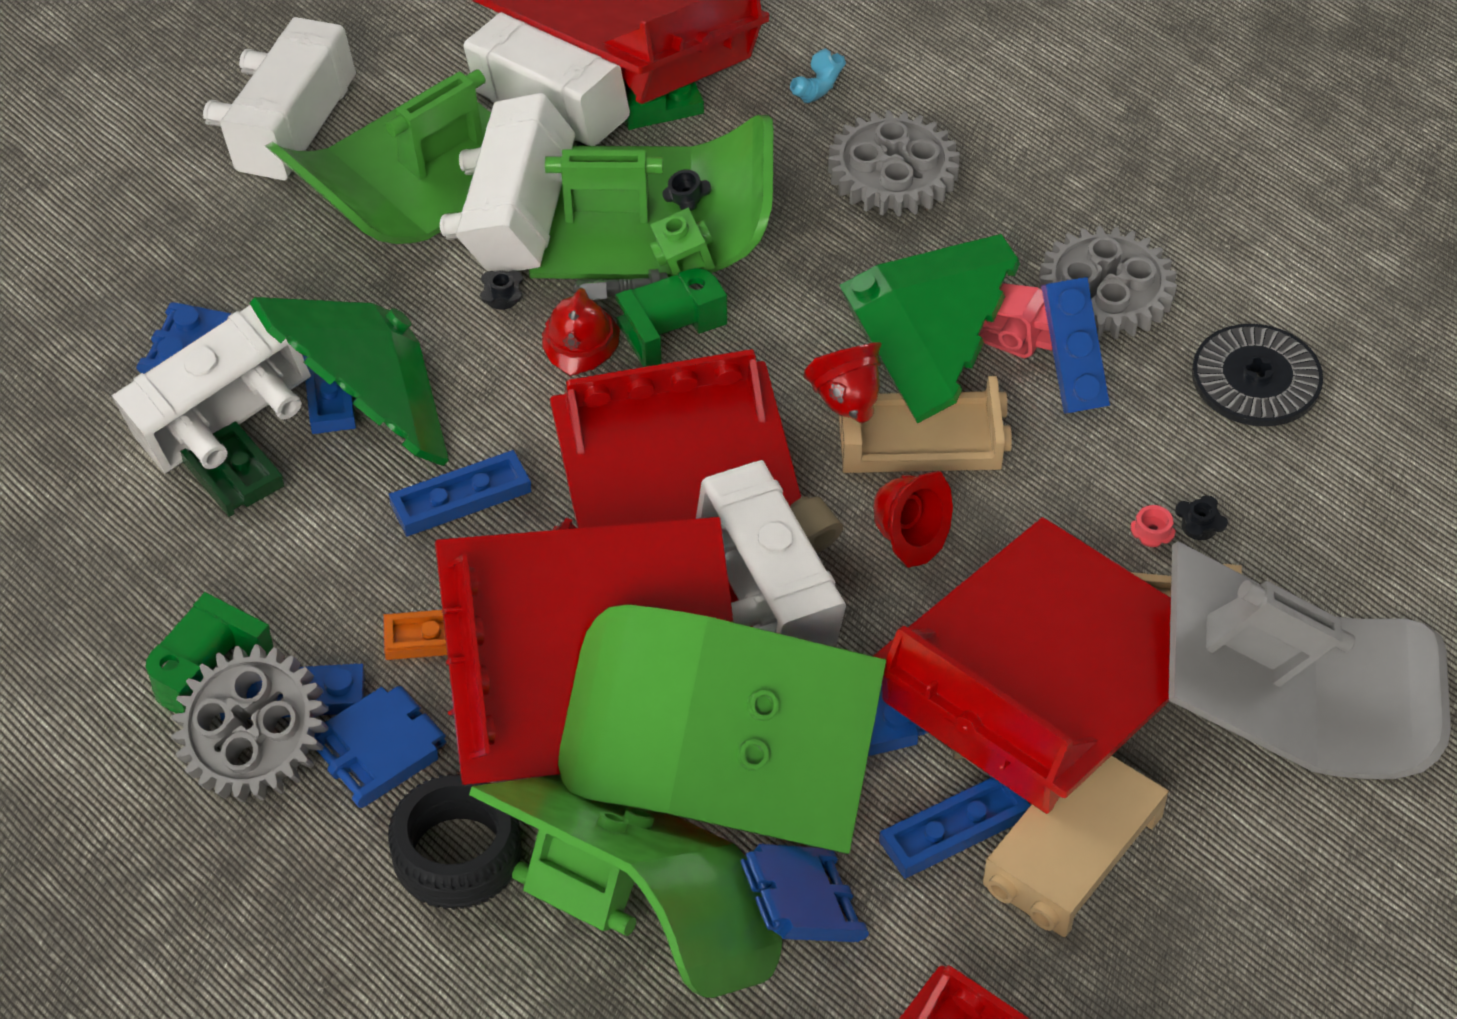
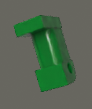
M688 269L660 281L616 294V301L624 315L617 317V324L643 367L662 364L660 335L691 324L698 334L727 324V294L716 277L704 269ZM698 283L704 287L699 290H693L689 286Z
M204 592L193 604L189 612L165 639L151 651L146 659V671L151 681L156 701L176 714L184 713L186 707L176 699L177 696L192 695L193 690L188 686L186 680L189 678L201 682L204 676L200 670V665L203 663L213 670L217 666L216 654L221 653L225 657L236 646L242 648L250 657L254 645L257 644L268 655L274 647L269 625Z

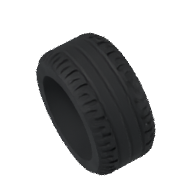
M447 774L445 777L441 775L439 778H431L430 781L426 780L422 785L419 784L415 789H411L409 794H406L400 800L398 806H396L388 830L392 863L398 880L416 899L423 903L426 902L430 906L434 905L436 908L443 907V909L451 908L452 910L459 907L460 909H464V907L470 908L472 905H480L481 902L485 903L489 898H494L496 894H499L511 882L514 867L520 862L522 853L519 820L469 795L472 786L491 784L490 782L463 785L459 774H455V776ZM452 819L477 821L490 828L496 835L494 841L485 852L470 861L460 864L436 863L426 859L415 850L420 838L430 828Z

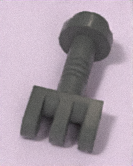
M649 269L648 278H634L632 280L581 279L574 283L573 290L576 293L579 288H584L591 300L607 299V297L616 296L617 293L629 289L633 290L668 278L667 273H659L658 269Z

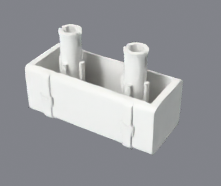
M500 12L464 43V51L470 73L479 69L486 80L485 84L475 89L477 93L489 98L493 103L542 93L547 96L575 132L574 141L577 140L588 146H596L629 117L630 110L619 65L519 19Z
M293 17L268 53L248 48L242 52L239 66L242 68L241 72L247 75L252 74V77L232 104L211 99L206 103L203 111V119H206V125L220 126L222 128L233 166L237 171L279 180H286L292 170L270 152L265 145L273 141L283 148L306 151L339 99H343L347 93V87L355 77L356 71L345 29L341 25Z
M537 93L495 102L487 123L482 146L474 149H463L459 154L461 170L465 171V175H473L462 212L442 215L440 230L442 235L446 236V240L458 238L486 271L510 272L538 268L541 265L544 250L548 247L550 240L549 232L562 187V174L545 173V156H562V149H572L575 132L546 95Z
M249 305L240 312H234L228 316V320L145 374H139L133 378V382L111 396L133 436L161 471L166 474L183 462L180 451L185 448L188 451L191 450L206 469H213L221 465L228 453L226 448L219 443L212 433L234 421L241 424L268 405L271 406L280 419L284 420L293 417L301 408L302 402L291 390L310 378L311 375L306 364L303 363L302 354L296 351L286 339L279 343L267 333L251 305Z
M764 461L752 462L703 479L696 519L720 517L728 582L738 598V601L731 603L734 623L753 626L754 628L832 647L835 646L838 641L846 603L835 586L836 582L832 574L825 569L783 496V489L779 482L774 480Z

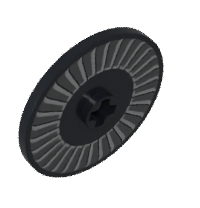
M1238 324L1214 332L1197 349L1192 366L1193 383L1204 402L1220 415L1235 422L1251 426H1278L1301 418L1314 407L1319 399L1323 385L1322 367L1311 348L1287 331L1262 324Z

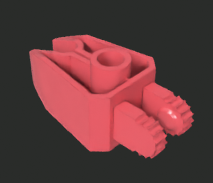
M1002 283L999 290L1004 292V301L994 322L985 320L978 336L982 337L985 344L1024 359L1033 355L1037 347L1052 351L1042 290L1038 287Z

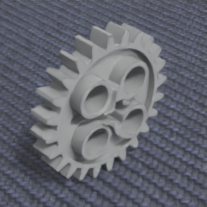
M887 110L885 118L882 119L874 112L870 113L869 122L857 117L855 127L845 124L843 126V135L835 134L834 145L829 147L828 173L831 174V184L839 185L838 194L840 196L850 194L851 205L863 201L864 211L866 212L873 206H877L882 216L887 212L888 208L894 209L897 217L901 216L903 208H908L915 215L918 213V205L922 204L924 207L932 209L933 199L943 202L945 200V192H952L954 190V181H958L960 153L955 152L956 142L948 141L947 130L936 132L937 122L934 121L926 126L923 125L922 115H919L912 121L908 120L906 111L899 118H894L892 112Z
M1097 226L1096 234L1090 235L1085 228H1081L1078 239L1067 233L1064 244L1057 241L1053 243L1052 252H1045L1044 263H1041L1039 289L1042 290L1041 285L1088 277L1098 338L1106 330L1110 331L1114 339H1118L1120 330H1125L1131 337H1134L1137 326L1148 332L1151 329L1152 321L1158 323L1163 321L1164 312H1170L1172 300L1175 298L1177 287L1175 279L1177 273L1170 270L1171 258L1161 259L1163 248L1149 249L1150 238L1137 242L1135 241V231H1131L1124 237L1120 236L1118 227H1114L1111 234H1105L1103 228Z
M255 644L250 657H248L242 648L236 646L233 660L231 661L221 653L216 654L217 668L212 670L203 663L200 665V670L204 676L201 682L189 678L186 680L188 686L193 690L192 695L177 696L176 700L185 706L186 709L184 713L172 715L171 719L183 726V729L173 733L171 739L185 746L175 755L184 763L190 762L185 772L194 779L200 777L198 782L200 786L208 791L215 787V793L224 799L233 791L236 799L245 802L251 789L253 795L262 801L265 800L266 788L269 785L279 794L284 793L283 778L288 776L297 783L301 781L296 770L299 764L313 768L314 763L307 756L309 749L323 750L324 748L314 738L315 733L328 731V726L316 718L328 711V707L322 701L315 700L324 691L317 683H310L314 675L306 667L299 669L301 663L292 655L284 660V654L278 648L273 647L269 654L266 655V651L261 646ZM262 681L261 691L255 697L247 699L246 694L249 687L255 682ZM283 694V698L277 701L278 695ZM225 713L223 724L216 730L210 731L211 720L216 715ZM291 715V721L286 730L281 733H275L274 728L277 721L283 716ZM250 717L254 723L251 728L246 723ZM222 745L221 751L217 752V747ZM253 747L251 759L244 765L238 766L239 754L244 749Z

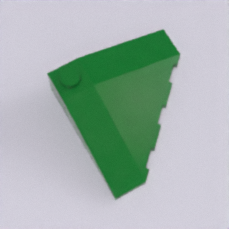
M1002 234L878 264L839 285L854 319L868 342H881L878 358L917 424L957 403L962 388L956 382L964 366L965 368L972 369L984 344L982 337L978 336L985 320L994 322L1004 301V292L999 289L1006 274L1008 276L1016 275L1020 266L1019 259Z
M254 297L249 304L267 333L279 343L286 339L296 351L307 357L303 363L328 384L331 385L336 381L346 393L357 398L353 405L380 426L384 422L395 434L405 438L401 445L414 456L444 466L449 461L420 343L410 329L411 321L404 313L396 308L388 310L374 303Z

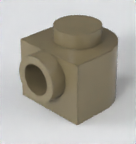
M805 496L796 500L790 506L816 553L823 551L834 543L843 531V524L821 497L809 498Z

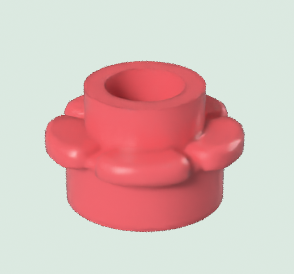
M1158 505L1143 507L1136 515V521L1131 523L1132 535L1135 538H1139L1141 543L1148 547H1158L1162 543H1170L1174 539L1176 531L1172 527L1174 522L1171 513Z

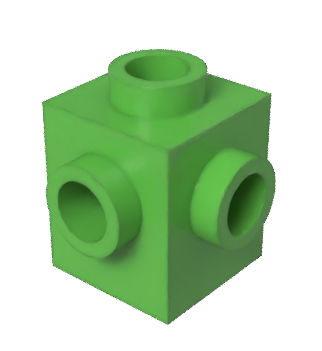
M689 207L650 224L657 240L650 243L654 256L660 267L668 264L673 276L688 269L698 268L709 271L716 268L707 245L713 243L704 220L695 222Z

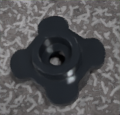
M684 169L675 172L669 178L668 187L663 190L662 195L666 202L678 204L681 210L689 207L690 211H692L703 196L710 194L711 185L707 180L701 181L695 171Z
M487 271L481 276V282L484 284V290L480 293L481 300L492 308L499 310L509 309L522 299L519 284L523 282V276L520 272Z
M1205 495L1193 502L1181 501L1176 505L1175 513L1182 518L1181 527L1188 537L1195 540H1207L1212 538L1216 532H1223L1227 528L1228 520L1219 513L1217 509L1218 501L1212 496Z

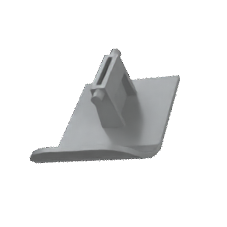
M1179 541L1172 545L1169 662L1170 702L1315 773L1358 779H1398L1422 773L1439 760L1449 744L1451 720L1447 650L1442 636L1424 623L1410 619L1335 617L1269 581L1259 584Z

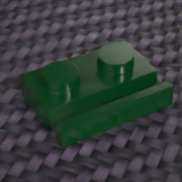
M236 421L212 433L219 443L226 448L228 453L224 462L218 467L206 469L191 450L188 451L185 448L180 451L183 463L228 517L234 515V509L243 504L245 507H248L284 487L282 474Z

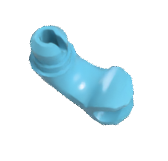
M826 48L814 54L811 60V68L816 73V78L806 79L802 76L793 78L790 83L792 94L797 97L800 96L804 103L814 102L827 94L833 88V84L846 64L844 56L838 53L831 56V51Z

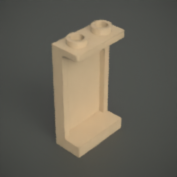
M988 376L985 391L961 392L956 404L918 424L899 393L879 394L878 400L874 404V414L868 422L859 423L852 418L839 415L843 473L1002 469L1004 452L1011 451L1012 446L1011 426L1003 425L1002 418L1007 417L1006 392H999L997 376Z
M1111 756L1067 798L1060 797L1053 810L1048 814L1042 812L1034 805L1029 807L986 859L983 878L984 886L999 901L1011 903L1027 913L1032 921L1042 929L1053 930L1060 936L1066 937L1072 930L1073 920L1077 912L1144 828L1148 827L1152 830L1163 817L1169 790Z

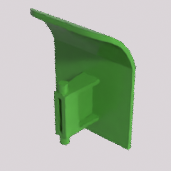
M479 69L466 76L459 71L326 149L296 151L283 148L273 141L265 145V147L365 234L378 241L391 244L425 241L441 232L440 219L442 215L458 213L463 210L473 175H465V171L461 170L459 154L463 149H474L482 146L491 112L477 102L475 89L485 84L486 80Z
M769 115L754 116L728 134L695 146H572V149H562V156H545V173H561L562 187L549 232L550 240L548 247L544 250L540 267L529 269V277L550 279L648 278L649 269H658L659 273H667L668 277L673 276L668 264L660 267L654 256L650 243L657 240L650 224L681 211L678 204L666 202L662 193L668 187L669 178L675 172L684 169L695 171L701 181L707 180L711 185L710 194L703 196L696 204V208L691 211L696 223L704 220L713 240V243L707 245L716 268L709 270V272L713 273L726 268L746 257L761 241L772 209L773 119Z
M636 605L609 607L596 617L587 630L580 650L559 751L558 766L562 782L570 793L588 800L674 815L849 854L886 660L703 615Z
M561 775L471 787L470 796L539 829L530 865L520 861L516 864L512 873L514 880L524 884L523 891L602 931L613 929L625 936H629L636 926V918L625 913L624 909L635 882L656 912L682 981L692 992L702 997L715 998L762 984L773 976L780 959L782 937L773 930L766 928L755 900L757 896L763 897L760 892H753L740 862L741 859L747 860V857L734 843L674 815L597 802L574 795L569 792L562 782Z

